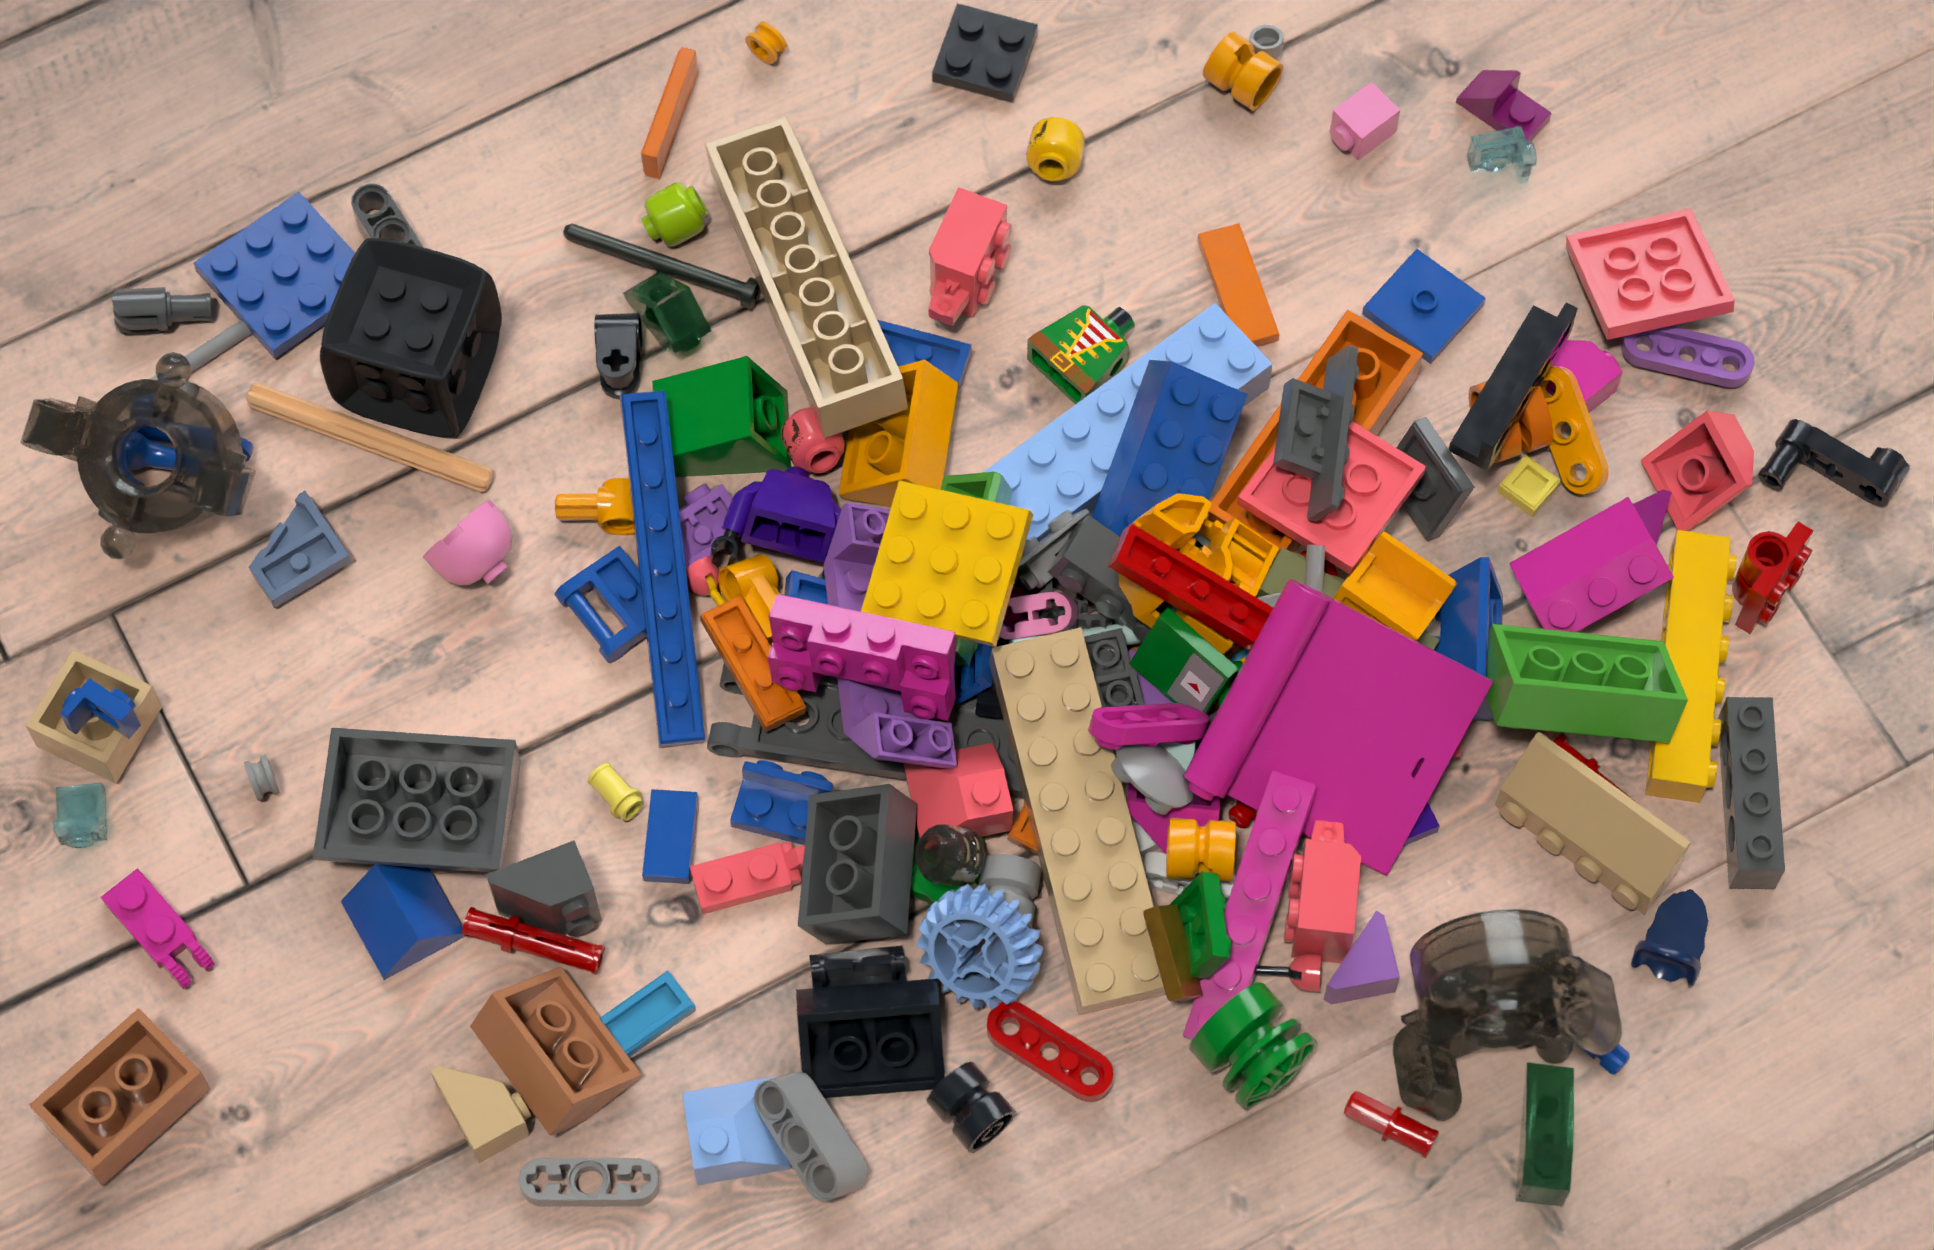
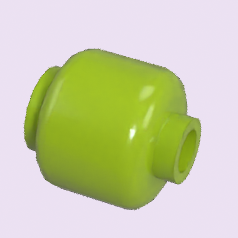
M675 182L646 199L645 209L648 215L642 217L641 220L653 241L661 238L665 244L674 247L702 232L705 226L704 218L709 216L701 197L692 185L686 188L682 183Z

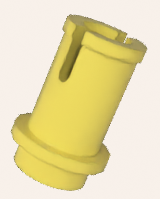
M607 762L599 765L589 775L587 782L611 807L610 813L613 817L628 821L642 810L644 802L641 800L642 794L637 788L631 789L614 771L610 763Z

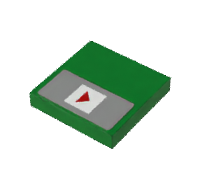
M1169 608L1157 618L1129 662L1136 671L1173 703L1190 705L1206 714L1238 670L1232 662Z

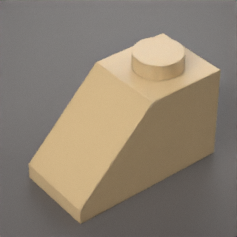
M436 1066L430 1070L435 1085L479 1163L529 1136L524 1120L530 1118L531 1114L519 1092L510 1096L501 1081L442 1066Z

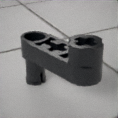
M1792 419L1775 441L1776 449L1765 466L1759 471L1758 477L1766 486L1775 490H1781L1797 464L1802 463L1866 502L1877 506H1885L1910 471V465L1905 461L1903 455L1891 448L1877 447L1870 458L1819 428L1813 427L1802 420Z

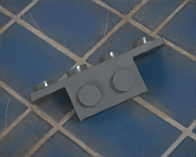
M1352 345L1346 346L1328 358L1323 389L1294 378L1283 386L1273 465L1312 479L1307 518L1316 522L1337 510L1344 496V487L1342 486L1343 468L1349 456L1347 436L1349 424L1354 415V406L1351 403L1353 387L1359 375V367L1356 364L1358 348Z

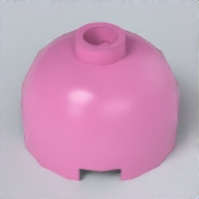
M490 499L457 524L458 526L444 537L443 541L440 539L423 555V558L434 571L445 580L457 585H470L483 578L489 584L508 567L503 559L512 547L513 537L511 529L502 512Z

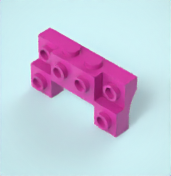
M777 594L769 614L773 644L768 655V663L772 683L779 684L788 690L803 689L816 692L822 674L901 691L904 712L911 713L921 719L936 718L948 721L956 699L954 663L957 643L954 631Z

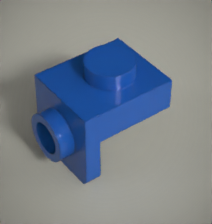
M91 678L81 688L74 689L67 696L60 713L67 729L74 734H77L93 715L128 739L141 726L134 712L136 704L130 697L117 688L109 692Z

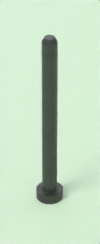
M567 224L563 231V236L569 241L739 298L742 307L752 310L759 300L761 289L754 278L750 277L747 282H743L576 224Z

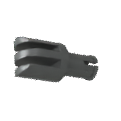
M165 287L118 289L112 295L114 325L116 330L121 333L168 331V326H172V322L212 321L210 293L170 295V291L166 292Z

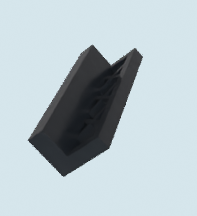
M1566 302L1556 317L1533 305L1449 444L1451 453L1489 471L1570 336L1578 310L1577 307Z

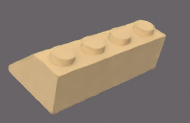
M1540 732L1532 739L1505 780L1495 803V806L1499 808L1500 814L1506 821L1516 827H1525L1537 836V841L1547 851L1553 854H1562L1574 863L1575 869L1581 876L1592 882H1600L1612 891V895L1618 903L1631 910L1637 909L1643 915H1645L1676 876L1691 841Z

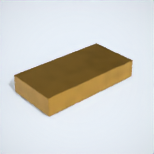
M1158 905L1143 910V916L1167 1000L1169 1002L1184 1001L1203 996L1198 977H1191L1187 937L1178 906Z

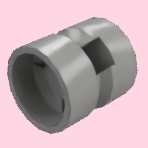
M994 854L985 857L982 863L979 886L986 884L991 896L995 891L1003 889L1004 901L1008 903L1019 899V905L1016 910L1021 915L1032 914L1031 921L1027 924L1029 928H1032L1035 904L1031 899L1038 895L1042 868L1029 859L1015 855Z

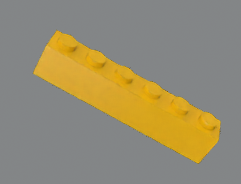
M1677 530L1671 544L1668 567L1674 578L1666 583L1661 641L1665 643L1688 701L1671 741H1650L1645 795L1700 803L1706 788L1713 789L1717 761L1710 760L1711 746L1718 745L1721 731V719L1714 718L1715 704L1721 705L1725 689V678L1718 677L1719 663L1726 662L1729 647V636H1722L1723 622L1730 621L1733 605V596L1726 595L1727 581L1733 582L1737 563V555L1729 554L1731 537Z

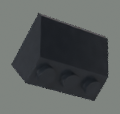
M937 979L796 989L801 1069L803 1073L813 1080L824 1098L934 1089L945 1078Z

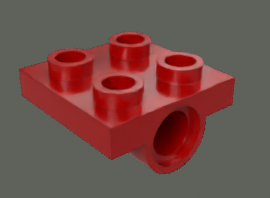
M1797 521L1787 537L1776 532L1766 531L1755 535L1750 540L1732 584L1733 595L1736 601L1743 606L1735 626L1751 634L1759 622L1765 625L1770 622L1781 604L1780 599L1785 591L1788 590L1790 592L1804 572L1803 566L1813 552L1812 549L1807 547V544L1814 530Z

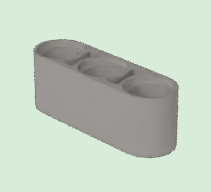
M792 1072L758 1084L754 1093L755 1108L813 1198L819 1201H829L863 1188L868 1176L866 1163L821 1092L807 1074Z

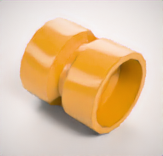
M1233 31L1228 33L1210 54L1203 69V77L1222 91L1231 88V96L1253 111L1259 108L1271 95L1281 78L1284 66L1264 51L1254 53L1255 46Z
M1169 818L1166 878L1193 879L1197 873L1203 871L1219 874V881L1232 882L1235 859V822L1209 820L1204 827H1200L1195 819Z

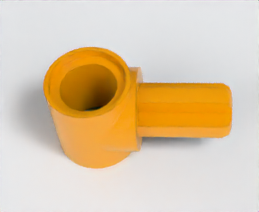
M613 478L606 480L602 487H598V494H558L555 499L556 518L559 520H598V526L606 533L613 535L634 534L629 479Z

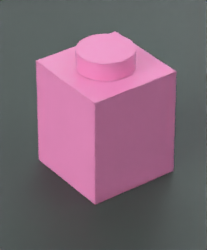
M1371 81L1333 110L1330 126L1331 137L1340 149L1348 150L1359 160L1396 133L1400 109Z

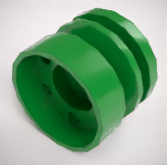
M1262 982L1250 985L1225 1003L1200 1028L1190 1042L1189 1047L1190 1051L1209 1072H1216L1230 1064L1233 1065L1223 1079L1222 1086L1226 1091L1230 1092L1240 1088L1236 1093L1235 1100L1243 1109H1249L1287 1085L1297 1075L1317 1045V1041L1310 1033L1305 1032L1297 1036L1301 1028V1024L1297 1019L1292 1018L1274 1027V1024L1283 1012L1284 1005Z

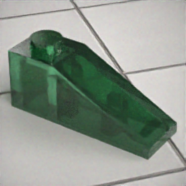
M1527 1062L1515 1201L1563 1207L1571 1188L1574 1148V1068Z

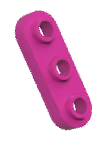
M1181 703L1102 707L1093 710L1088 731L1095 737L1097 744L1108 749H1120L1122 745L1134 744L1155 747L1158 743L1163 742L1192 744L1193 740L1204 738L1209 717L1205 712Z

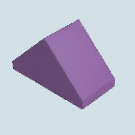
M1378 911L1374 913L1328 982L1323 1000L1332 1005L1396 992L1400 975L1383 914Z

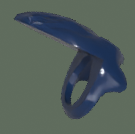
M1693 889L1673 893L1659 905L1655 919L1647 930L1646 941L1640 940L1635 946L1631 961L1633 968L1646 964L1655 977L1669 982L1686 978L1689 986L1695 984L1701 970L1700 957L1705 949L1708 917L1702 898Z

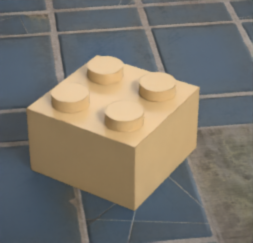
M72 650L28 721L26 728L38 748L117 783L162 706L153 686ZM91 678L109 692L117 688L130 697L136 704L134 712L141 726L128 739L93 715L77 734H74L67 729L60 715L65 699L74 689L81 688Z

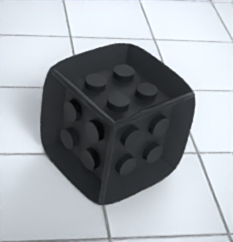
M383 238L365 239L355 252L345 272L327 317L322 336L320 364L327 388L333 400L355 414L384 424L430 436L458 437L466 427L476 407L498 346L502 313L494 280L481 267L446 253L396 240Z

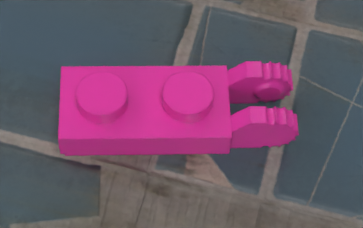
M138 868L101 896L106 907L160 969L164 967L183 990L192 982L186 970L174 960L182 951L187 949L194 961L206 971L215 965L208 953L197 942V938L192 930Z

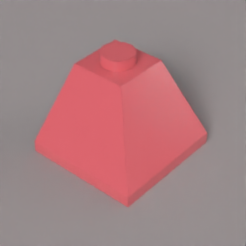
M1706 410L1643 457L1641 462L1657 492L1661 490L1672 492L1667 511L1677 530L1690 531L1752 486L1754 450L1734 414Z
M993 743L955 750L957 766L953 769L903 763L910 798L917 803L916 825L921 848L961 841L964 838L970 839L1011 831L1013 826L1012 802L1004 768ZM949 825L968 827L973 831L965 830L966 832L960 833Z

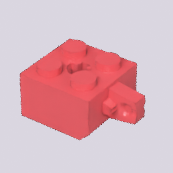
M958 187L929 248V292L932 296L929 305L930 318L953 326L960 314L974 318L979 305L988 304L995 285V281L991 279L997 268L1004 269L1011 252V245L1006 244L1012 228V224L1007 223L1006 204Z
M1316 820L1311 839H1306L1303 855L1294 854L1288 887V898L1290 900L1284 929V942H1292L1291 958H1297L1305 954H1322V962L1341 964L1351 949L1355 933L1361 855L1351 844L1344 843L1343 823Z

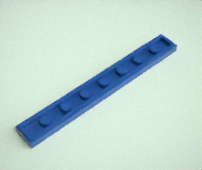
M665 391L620 394L659 748L702 744L705 742L666 393Z

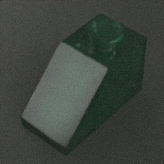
M660 271L623 293L626 301L635 313H640L641 321L657 342L673 353H683L694 349L701 343V337L712 331L690 287Z

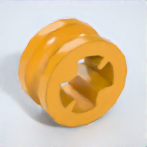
M760 22L755 27L756 33L750 32L745 37V43L758 59L764 63L773 64L777 60V53L782 54L788 48L787 42L775 27L769 23Z

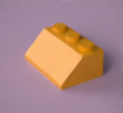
M926 360L899 366L898 368L904 380L908 409L849 429L838 495L844 499L892 506L899 480L941 489L957 395V381Z

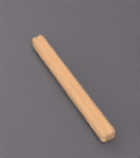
M254 383L247 394L246 401L252 409L473 490L485 492L492 481L493 474L490 467L266 385Z

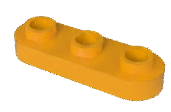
M1551 366L1540 384L1552 421L1553 439L1549 445L1561 479L1570 491L1577 494L1594 493L1600 490L1608 479L1609 468L1576 377L1565 367ZM1550 380L1556 385V392L1552 397L1546 392V385ZM1565 422L1571 427V434L1568 438H1565L1561 433V427ZM1579 464L1584 465L1587 470L1586 477L1583 480L1579 479L1576 474Z

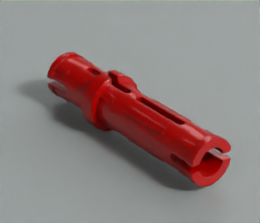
M474 907L469 908L462 928L463 936H470L500 945L501 951L511 953L514 949L589 971L595 975L599 971L605 951L604 945H596L522 923V918L514 915L507 919L477 910Z

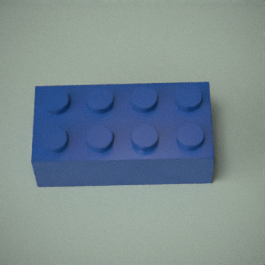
M1149 360L1092 518L1118 536H1121L1123 530L1156 504L1177 493L1203 496L1209 500L1248 394L1172 361Z

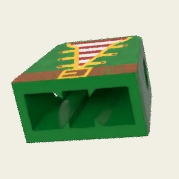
M1082 305L1027 339V360L1076 405L1125 367L1128 361L1129 345L1123 336L1135 327L1134 321L1121 307H1117L1103 319L1090 306Z

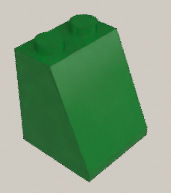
M748 356L652 381L653 391H665L675 477L765 473L770 469L785 471L791 467L790 457L781 441V429L788 419L787 390Z

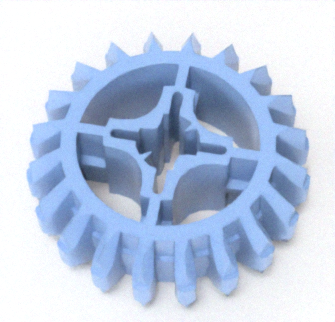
M967 884L961 886L957 891L952 889L946 892L938 902L935 901L929 907L926 917L921 921L919 930L922 935L919 937L916 946L926 951L921 956L920 964L932 967L928 979H939L943 983L941 994L951 990L956 993L957 1004L965 1002L969 998L974 1010L982 1007L985 1003L993 1010L1001 1002L1007 1005L1012 1003L1032 985L1033 978L1040 970L1041 964L1037 960L1041 957L1044 948L1035 943L1039 938L1041 930L1029 928L1027 925L1031 921L1032 914L1021 915L1016 910L1019 905V899L1008 903L1004 901L1003 889L995 891L991 896L986 884L978 886L975 890ZM985 939L986 942L980 948L981 951L976 955L974 951L979 946L981 940Z

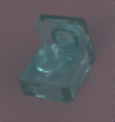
M1521 126L1471 136L1466 156L1471 172L1483 169L1486 171H1497L1512 163L1519 184L1529 181L1532 166H1536L1537 163L1535 147L1532 141H1526Z
M103 783L56 787L57 820L53 821V831L60 844L71 848H86L92 846L96 841L107 840L106 791Z

